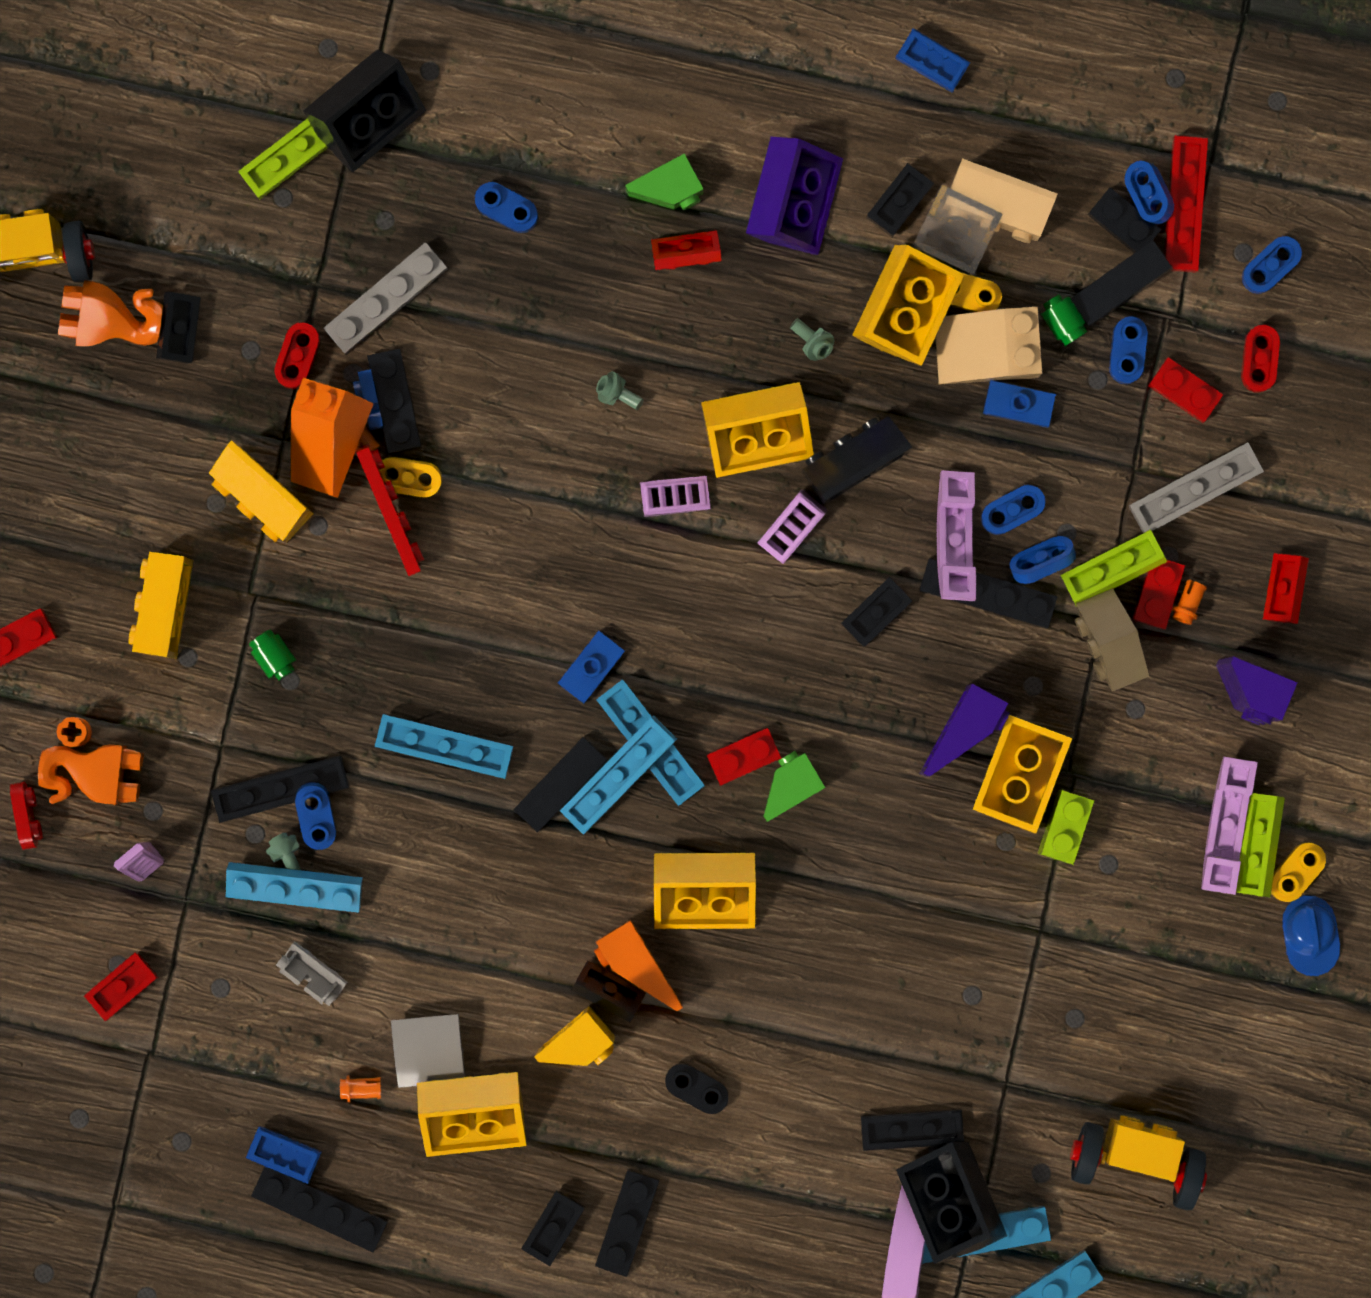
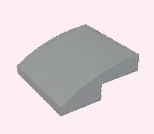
M459 1014L391 1020L398 1088L417 1086L419 1082L465 1077Z

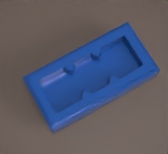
M914 28L895 58L953 93L970 65L969 61Z
M990 380L983 414L1048 428L1056 394Z
M598 631L558 684L585 704L624 654L625 650Z
M259 1126L246 1159L308 1184L322 1151Z

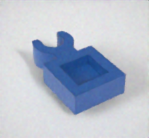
M371 369L358 372L359 381L353 382L355 395L374 403L367 420L369 430L382 429L383 424Z

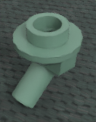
M799 318L794 320L790 329L806 341L802 348L806 356L813 361L829 356L835 342L833 335L822 328L815 332Z
M613 371L602 376L597 383L596 392L598 399L604 404L613 406L616 400L619 399L635 410H638L642 406L644 399L624 388L626 380Z
M285 832L268 842L270 847L266 850V853L273 862L282 859L286 869L301 870L294 855V852L300 848L295 835L288 836Z

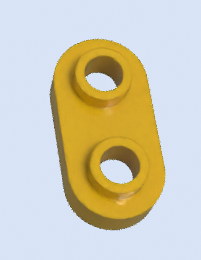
M962 273L964 277L959 285V291L955 294L950 306L973 313L996 310L1002 300L999 286L990 280ZM988 291L991 294V300L989 302L981 301L979 293Z
M388 457L383 460L385 468L380 471L384 481L391 480L398 494L430 497L441 487V471L432 463L397 457ZM395 468L399 474L398 478H389L387 469ZM423 473L429 474L432 478L431 483H422L420 475Z
M1301 843L1297 845L1274 872L1271 889L1273 897L1283 902L1297 900L1324 869L1326 855L1323 849L1314 843ZM1308 853L1313 854L1315 857V862L1311 866H1307L1304 863V857ZM1285 879H1290L1293 882V888L1288 892L1282 888V883Z

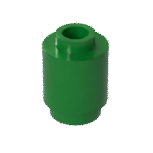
M1058 294L1043 304L1046 310L1041 313V316L1057 341L1061 339L1064 346L1088 332L1083 325L1086 323L1069 296L1063 299Z
M271 629L265 631L249 643L253 650L251 652L252 656L268 679L276 677L280 681L295 670L292 664L297 661L279 634L275 635Z

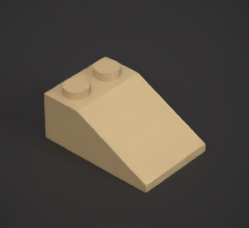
M1038 307L998 309L944 317L935 337L939 385L986 382L990 380L1031 379L1041 376L1042 362Z

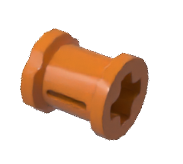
M67 717L57 727L58 739L62 741L63 745L68 747H82L90 741L92 736V727L83 718ZM74 723L76 728L82 731L81 736L75 737V741L73 736L67 733L68 729L74 728Z

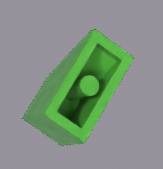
M685 154L625 185L629 197L673 210L680 206L683 210L693 207L701 201L699 196L703 195L704 190Z
M793 751L778 760L781 767L777 768L774 772L763 814L766 822L825 788L805 753L798 756L796 751Z

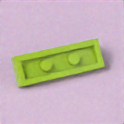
M306 119L238 172L260 200L328 147L316 135L310 122Z
M1149 530L1060 576L1076 605V603L1114 589L1166 563L1167 560L1154 534Z
M1257 793L1250 795L1240 853L1241 864L1236 888L1237 893L1268 898L1271 896L1284 797Z

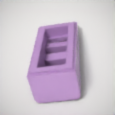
M707 476L640 482L644 517L711 509ZM698 484L700 503L693 504L691 485ZM678 486H685L686 505H680ZM671 487L673 506H667L665 488ZM653 489H658L660 507L653 508L651 491Z
M801 489L758 541V544L784 564L825 515L827 509ZM801 503L815 515L811 519L796 506ZM791 513L806 525L803 530L788 518ZM781 524L797 535L795 540L779 528ZM773 534L789 546L786 551L770 539Z
M141 842L134 845L116 860L114 867L136 881H143L164 863V859L150 842Z

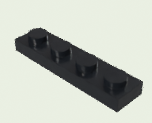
M929 558L919 591L941 598L937 561ZM976 572V600L950 601L1048 629L1058 596Z
M266 1166L251 1195L255 1199L374 1253L389 1221L309 1183L306 1184Z

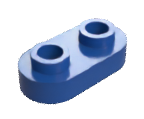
M1136 161L1131 164L1125 173V185L1140 216L1154 224L1166 222L1173 214L1174 201L1160 171L1155 165L1145 161ZM1148 175V182L1143 184L1144 177ZM1161 202V210L1157 213V205Z
M495 182L485 183L477 189L475 204L479 212L484 216L517 233H526L535 227L538 221V213L535 205L530 200ZM489 193H494L498 196L494 204H488L485 201V197ZM518 209H524L527 212V216L523 220H518L514 216L515 212Z
M1288 236L1276 238L1244 268L1242 282L1245 288L1255 294L1269 291L1299 263L1302 256L1299 243ZM1279 249L1287 251V260L1278 258L1277 252ZM1254 272H1261L1263 274L1264 281L1262 283L1254 281Z
M1129 316L1121 319L1113 330L1109 372L1112 378L1121 384L1135 382L1140 378L1144 370L1148 331L1145 323L1137 317ZM1126 328H1134L1137 332L1136 338H1128L1125 334ZM1128 360L1133 364L1131 372H1125L1122 369L1121 364L1123 361Z
M1021 486L989 503L982 511V525L991 534H1004L1037 517L1045 507V496L1036 486ZM1023 497H1030L1033 500L1032 508L1026 509L1022 506L1021 501ZM1000 512L1004 516L1002 524H995L992 521L993 513Z
M1056 536L1016 554L1010 561V569L1013 578L1017 582L1023 584L1033 583L1070 566L1076 558V552L1069 538Z
M306 783L298 789L295 798L302 837L310 848L323 850L331 846L336 837V825L329 793L319 783ZM309 797H314L318 800V804L311 807L307 805L306 800ZM321 829L325 832V836L323 838H316L313 835V831Z

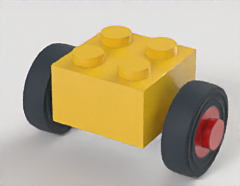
M43 209L24 211V216L11 218L10 214H0V272L66 263L74 282H84V280L92 279V260L95 259L94 245L92 240L88 239L87 231L82 221L65 223L63 225L62 240L60 223L49 213H44Z
M1120 1115L1119 1120L1110 1118L1103 1147V1126L1090 1122L1084 1123L1078 1140L1073 1142L1070 1153V1160H1073L1071 1179L1073 1181L1090 1184L1097 1167L1106 1162L1111 1166L1174 1182L1173 1205L1184 1210H1192L1200 1192L1203 1193L1207 1180L1205 1152L1187 1148L1182 1156L1185 1141L1177 1136L1178 1132L1173 1130V1128L1153 1123L1152 1129L1144 1127L1145 1123L1140 1122L1139 1119Z

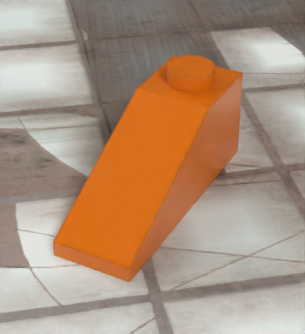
M631 920L596 940L598 948L594 950V953L604 968L610 965L615 973L675 1011L683 1008V1005Z

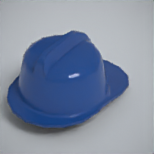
M1304 895L1292 901L1285 909L1282 922L1286 953L1290 964L1298 972L1306 976L1325 974L1335 966L1340 955L1338 928L1333 909L1325 900L1316 896Z

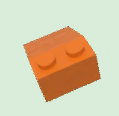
M303 378L291 408V482L338 498L374 403L348 391Z

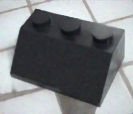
M378 49L303 110L316 135L351 172L357 170L427 111L401 62Z
M879 415L862 425L864 432L853 438L851 433L833 443L836 449L824 455L821 450L805 460L807 467L803 468L802 473L822 505H825L909 453L912 448L911 444L889 416L881 420Z
M951 1142L896 1169L934 1264L980 1250L1007 1237L969 1142Z

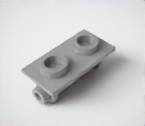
M295 941L276 964L281 969L279 973L285 975L296 985H299L303 979L307 980L309 983L304 988V991L315 998L321 1005L325 1003L330 1006L348 983L336 971L330 969L313 956L310 951Z

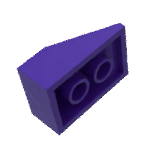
M974 684L967 685L919 774L930 777L992 734L994 730H1001L1010 714L1005 711L1008 703Z

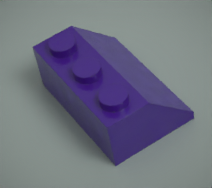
M771 137L746 234L767 243L818 255L843 158L798 138Z
M1234 656L1218 660L1216 667L1234 709L1243 713L1241 719L1259 726L1260 724L1271 725L1273 721L1283 720L1298 682Z

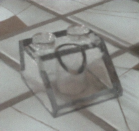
M941 185L912 247L974 275L1003 213Z

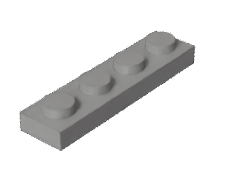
M425 242L323 329L347 355L448 269Z
M1247 442L1129 505V508L1142 533L1149 530L1153 531L1264 471Z

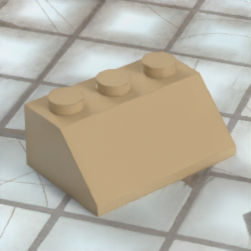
M962 158L944 207L950 209L949 214L956 218L968 220V217L980 220V225L986 229L999 232L1000 228L1013 232L1012 237L1024 243H1031V240L1038 241L1041 237L1058 193Z

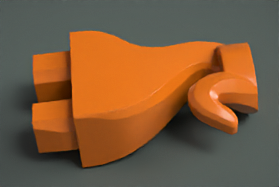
M84 280L83 287L64 286L61 308L80 310L79 316L60 313L58 335L76 339L75 346H93L112 338H121L143 346L153 345L159 339L163 305L150 298L153 296V289L136 291L132 297L133 305L146 317L144 322H140L132 315L121 298L112 289L98 282Z
M114 744L101 746L89 753L81 752L68 746H53L41 752L38 767V784L42 788L58 791L57 794L50 797V804L67 799L71 795L72 786L69 780L57 774L58 766L63 765L80 790L89 799L97 803L121 805V803L138 802L140 784L123 782L125 769L142 771L144 753L127 749V746Z

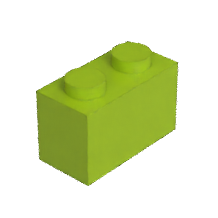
M1058 790L1037 854L1074 865L1094 800L1064 790Z

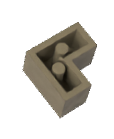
M1114 589L1076 603L1079 617L1075 619V623L1081 637L1088 636L1089 638L1086 642L1092 657L1098 660L1093 663V667L1100 682L1106 680L1113 692L1149 677L1137 629Z

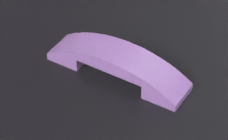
M942 470L940 473L937 507V567L941 599L976 600V567H973L972 508L975 505V473Z
M1223 756L1209 821L1203 864L1202 890L1236 894L1241 864L1239 858L1249 798L1253 793L1258 763L1256 761Z
M901 1186L892 1228L882 1298H918L920 1288L918 1285L925 1240L903 1186Z

